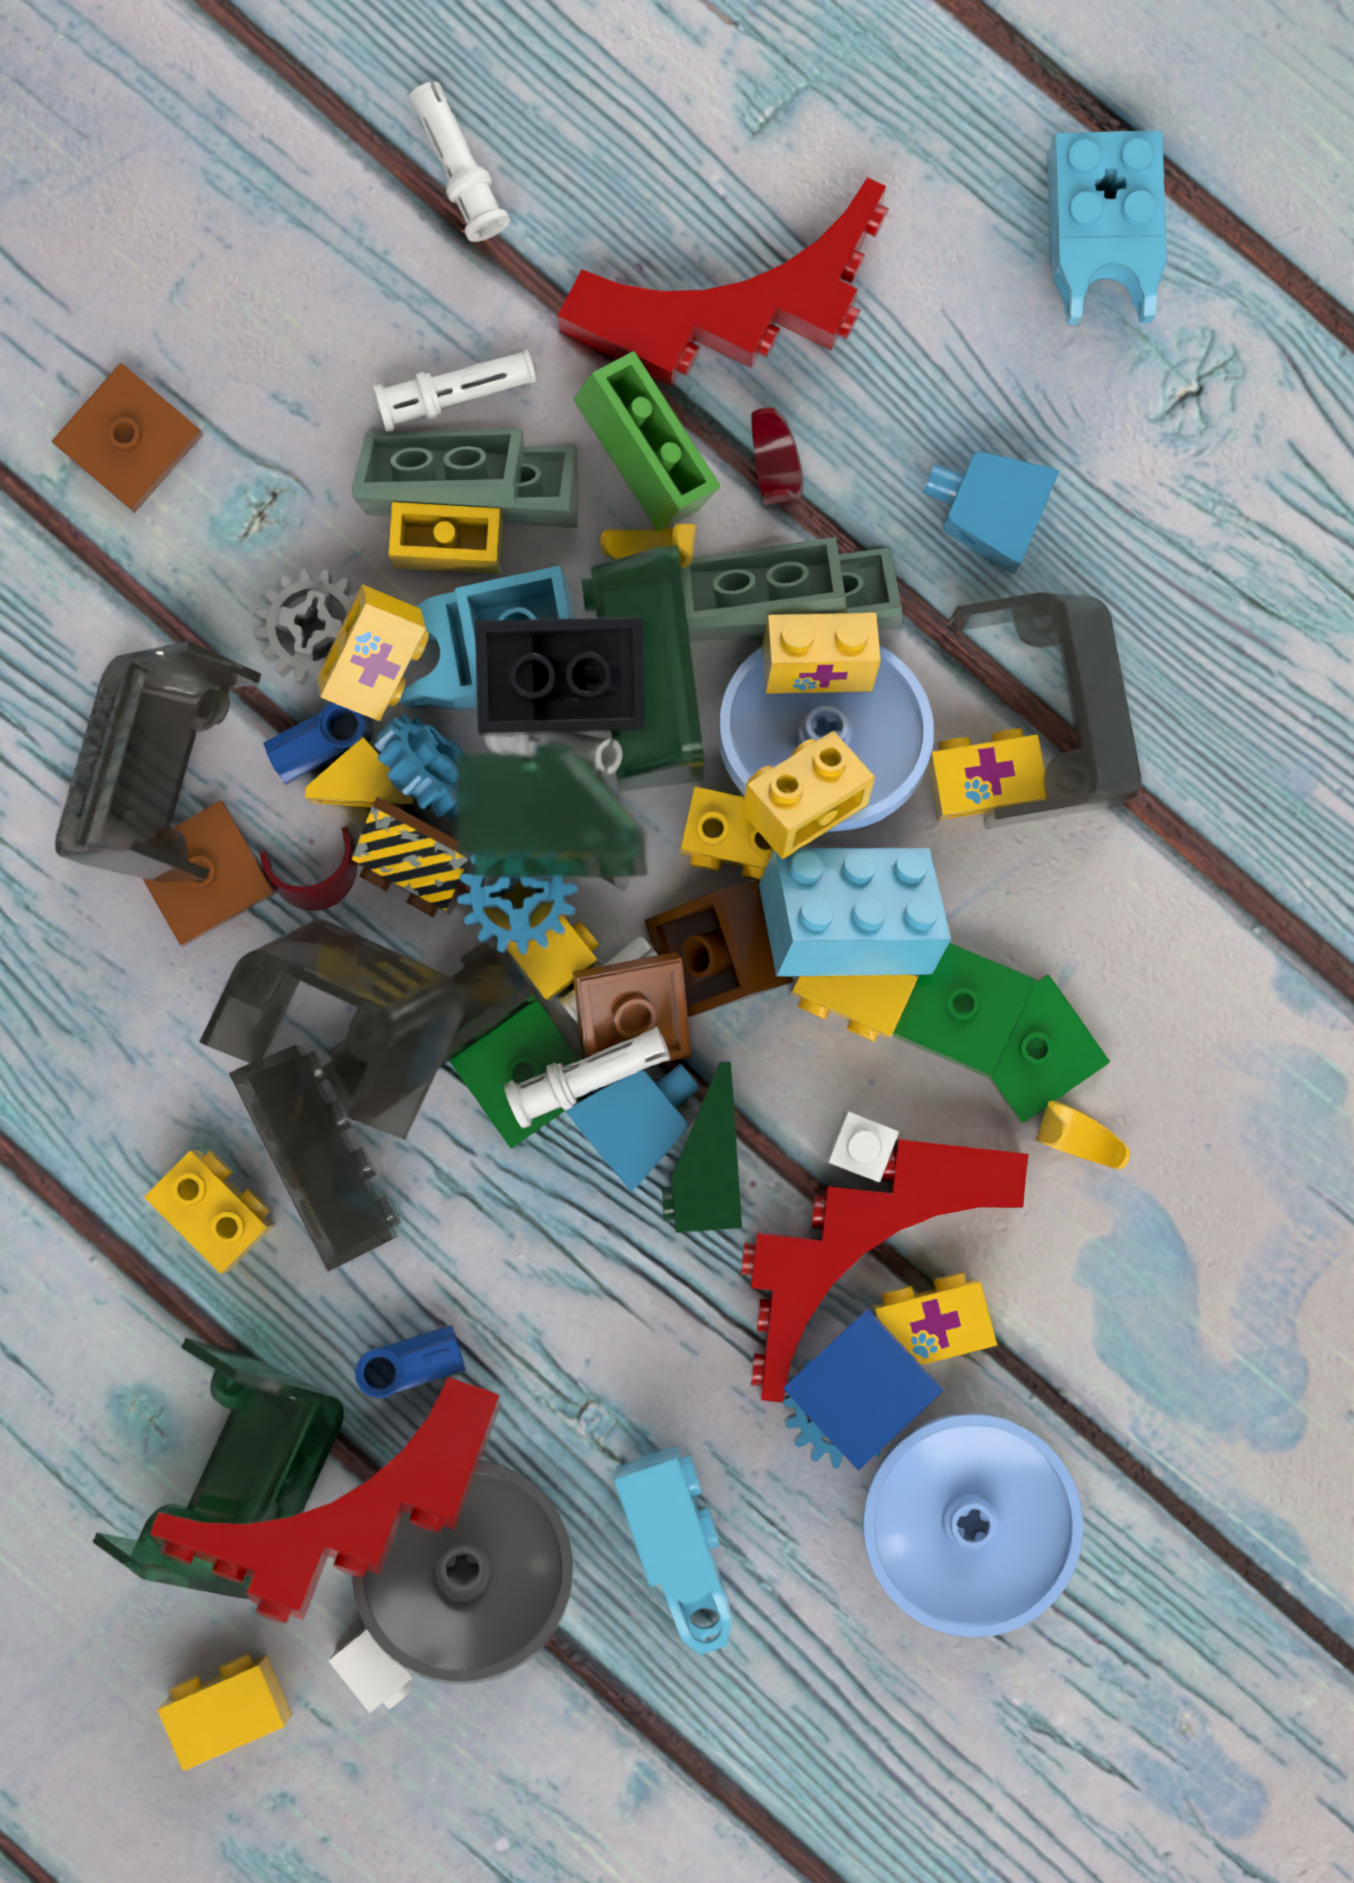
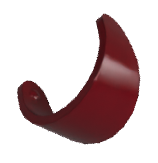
M761 408L751 413L752 441L763 504L770 505L799 500L803 493L802 467L797 446L788 423L775 408Z
M348 826L341 827L345 852L339 868L325 881L316 885L299 887L285 884L274 875L267 851L260 852L264 871L282 899L301 910L319 911L337 905L347 896L357 876V864L351 860L355 846Z

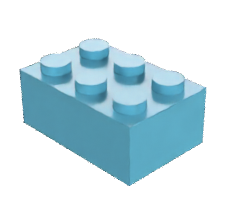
M800 848L784 859L774 850L759 883L776 976L927 975L934 972L951 941L930 848Z

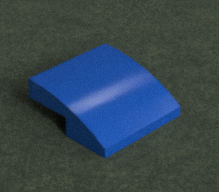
M869 1308L783 1388L858 1471L944 1391L938 1382Z

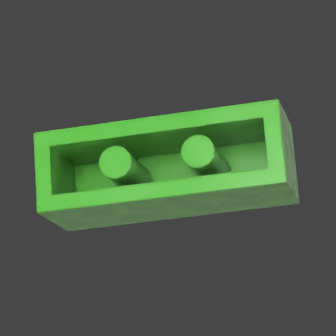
M635 351L591 373L573 400L657 531L661 532L700 510L721 486Z

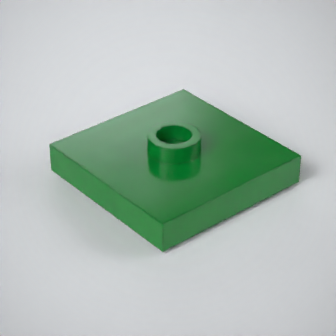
M949 943L934 972L918 976L893 1032V1037L992 1080L1036 985V979Z
M1049 974L1036 982L992 1080L990 1079L1021 1124L1046 1108L1049 1101H1056L1110 1063V1060Z
M536 999L449 1062L510 1149H513L561 1115L565 1110L559 1107L533 1118L530 1126L522 1128L510 1107L504 1084L512 1080L518 1084L545 1073L547 1065L554 1062L566 1066L573 1062H578L580 1059L538 999ZM594 1090L588 1092V1093L585 1094V1095H582V1096L578 1097V1098H577V1103H578L580 1100H582L583 1098H585L587 1095H589L590 1093H592Z

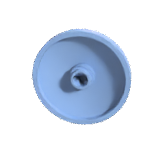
M879 645L881 662L872 692L766 694L762 647H760L733 674L722 699L718 721V739L722 759L729 775L739 790L745 795L748 780L759 769L768 765L772 767L777 766L790 758L792 752L806 740L814 739L817 741L834 730L871 771L875 779L868 806L827 832L854 830L884 819L901 807L914 793L925 774L934 742L933 714L927 695L917 677L897 656Z
M958 1413L923 1423L900 1438L889 1449L874 1471L868 1485L862 1513V1530L867 1557L873 1572L882 1588L901 1610L921 1624L942 1633L961 1637H987L1007 1633L1024 1626L1045 1612L1058 1599L1069 1583L1079 1560L1083 1541V1513L1079 1494L1072 1476L1059 1456L1041 1438L1022 1425L1002 1417L983 1413Z

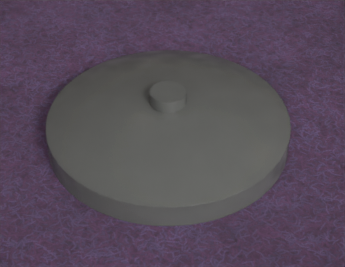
M480 1460L455 1530L443 1525L440 1532L420 1528L409 1522L411 1514L403 1512L380 1575L368 1570L364 1578L352 1575L354 1597L358 1611L366 1629L379 1648L392 1661L405 1670L430 1681L444 1684L464 1685L487 1682L509 1674L527 1663L541 1651L557 1630L566 1611L572 1588L573 1561L570 1540L564 1523L552 1502L536 1485L521 1474L499 1464Z

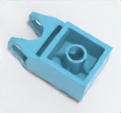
M1162 130L1055 133L1047 154L1050 258H1052L1053 282L1064 304L1066 324L1079 325V319L1083 317L1084 296L1088 286L1094 281L1102 279L1115 280L1125 286L1137 311L1139 323H1151L1156 316L1157 287L1167 262ZM1104 191L1111 193L1114 199H1105Z
M561 566L457 587L455 592L431 596L416 607L422 610L426 626L425 630L429 631L428 641L439 644L440 659L436 668L429 675L418 679L411 686L404 688L400 703L405 708L432 706L455 711L476 708L475 621L576 619L570 585Z
M675 1445L616 1466L614 1482L649 1586L653 1587L662 1584L679 1636L686 1645L699 1655L727 1646L732 1627L730 1605L712 1549L720 1547L719 1535L709 1507L701 1510L698 1508L695 1496L702 1494L701 1482L692 1456L689 1455L681 1458L678 1446ZM702 1608L712 1609L719 1615L718 1620L708 1627L697 1626L691 1621L690 1617L695 1611ZM718 1634L712 1640L702 1641V1639Z

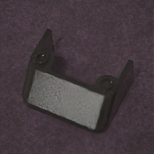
M1046 592L957 606L948 621L950 633L1013 622L1016 634L1027 645L1036 648L1059 645L1079 749L1059 754L1046 766L1043 774L1046 800L993 809L984 818L985 828L990 829L1116 807L1132 799L1140 788L1141 772L1112 617L1107 606L1101 600L1092 596Z
M190 641L122 654L112 659L100 679L55 838L56 853L60 857L79 864L162 883L205 880L208 869L188 861L189 850L186 846L185 836L183 833L170 827L196 733L207 731L214 725L220 724L229 711L230 698L228 694L230 689L259 684L261 673Z
M322 919L313 920L242 956L236 963L199 1042L259 1067L300 981L357 1007L347 1031L349 1050L355 1057L370 1064L346 1116L405 1140L466 1011L467 993L464 986L458 980Z

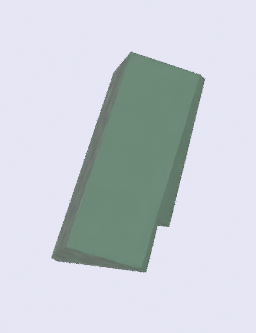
M522 428L365 432L352 485L353 499L367 515L391 516L392 502L500 508L505 524L578 528L577 446L524 447Z
M836 537L693 557L689 566L679 569L683 620L689 641L764 637L768 615L876 613L878 630L902 628V607L890 547L839 554Z

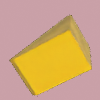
M364 737L305 787V798L311 804L371 808L378 796L401 810H418L417 800L410 795L405 796L392 784L387 775L391 771L390 767L378 760L379 754Z

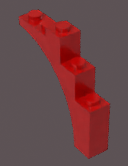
M867 177L846 211L816 242L784 264L742 282L705 290L660 291L620 284L581 269L557 315L559 331L616 360L635 351L649 375L671 387L679 373L687 376L694 365L700 350V346L694 344L695 341L751 369L759 354L766 358L770 354L781 328L774 325L775 323L832 350L838 336L848 339L861 312L860 309L854 307L858 289L843 282V280L851 284L853 283L866 254L859 251L866 235L869 234L876 237L889 211L888 207L882 205L886 186Z
M896 1139L881 1181L890 1182L889 1192L825 1185L824 1196L814 1195L811 1228L820 1229L819 1239L755 1232L754 1243L744 1242L741 1275L750 1276L751 1288L770 1290V1300H759L756 1331L766 1332L764 1354L754 1353L750 1385L760 1387V1399L783 1403L785 1395L783 1388L787 1385L791 1361L808 1320L831 1286L862 1255L895 1233L938 1215L980 1207L1023 1208L1029 1154Z
M448 1377L429 1416L405 1448L370 1480L331 1503L289 1518L251 1524L200 1523L158 1512L150 1535L156 1544L162 1546L159 1553L171 1560L191 1565L194 1557L214 1564L212 1573L237 1583H243L245 1576L252 1577L247 1594L252 1602L258 1604L256 1613L281 1623H287L290 1615L304 1620L328 1557L335 1559L333 1563L334 1568L347 1574L364 1578L368 1570L380 1575L403 1512L411 1514L409 1522L420 1528L440 1532L443 1525L455 1530L500 1408V1395Z

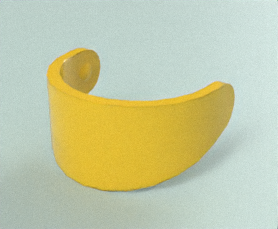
M676 524L674 528H666L661 532H658L657 529L604 530L600 537V546L602 552L607 557L627 566L656 571L679 570L689 566L692 562L697 525Z
M1058 1101L1048 1102L1035 1141L1117 1170L1123 1169L1128 1164L1130 1149L1111 1130L1074 1107Z

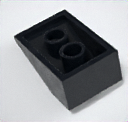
M643 617L475 621L478 734L480 736L542 735L646 729Z

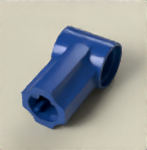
M330 702L319 714L267 740L263 745L274 770L282 782L287 785L339 758L362 737L369 743L373 736V724L370 717ZM346 713L354 714L358 721L356 733L350 739L337 740L333 731L336 719Z
M453 1325L383 1347L374 1348L365 1353L357 1362L355 1369V1380L360 1390L368 1396L384 1398L393 1393L465 1371L466 1368ZM375 1357L387 1358L395 1366V1380L387 1387H376L366 1377L367 1364Z

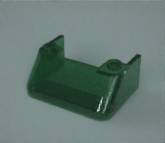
M678 546L656 547L592 566V578L581 579L585 612L596 610L597 618L643 617L646 729L611 731V739L618 741L622 749V760L616 769L618 790L627 791L703 781L704 752Z
M563 744L536 745L535 755L458 754L457 855H474L475 877L647 876L646 833L585 759L572 756V746Z
M185 1338L181 1348L215 1369L210 1382V1392L217 1403L231 1409L230 1414L187 1507L167 1504L155 1510L147 1519L138 1540L96 1532L92 1543L143 1580L241 1599H250L247 1590L252 1577L245 1576L243 1583H237L212 1573L214 1564L194 1557L191 1565H187L161 1555L159 1552L162 1546L156 1544L150 1535L158 1512L200 1523L251 1524L289 1518L303 1513L343 1424L344 1407L339 1399L326 1391L245 1354Z

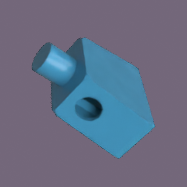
M978 451L974 452L965 475L935 464L923 494L952 505L942 528L948 535L1004 570L1015 574L1025 556L1059 470Z
M681 1064L656 1084L642 1069L575 1104L566 1113L632 1192L689 1127V1124L676 1109L701 1088Z

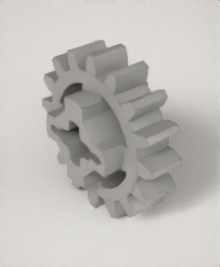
M302 568L299 574L300 582L294 584L285 575L281 576L280 582L284 590L277 594L266 589L264 595L271 603L269 609L260 608L255 611V615L266 623V627L255 630L254 635L258 641L270 643L261 651L262 656L266 661L280 658L275 668L276 672L284 677L294 669L295 681L300 685L305 684L309 674H314L318 682L317 676L325 659L319 660L320 655L332 647L343 624L342 620L334 619L331 616L332 598L338 601L344 607L346 614H348L357 595L353 594L347 597L351 584L345 577L340 579L335 585H332V576L327 569L321 571L318 580H312L307 569ZM307 595L305 601L293 608H288V605L294 600ZM315 617H318L325 628L323 631L315 630L312 637L309 638L302 626L303 624H312ZM279 631H284L285 634L294 637V656L284 649L280 641Z

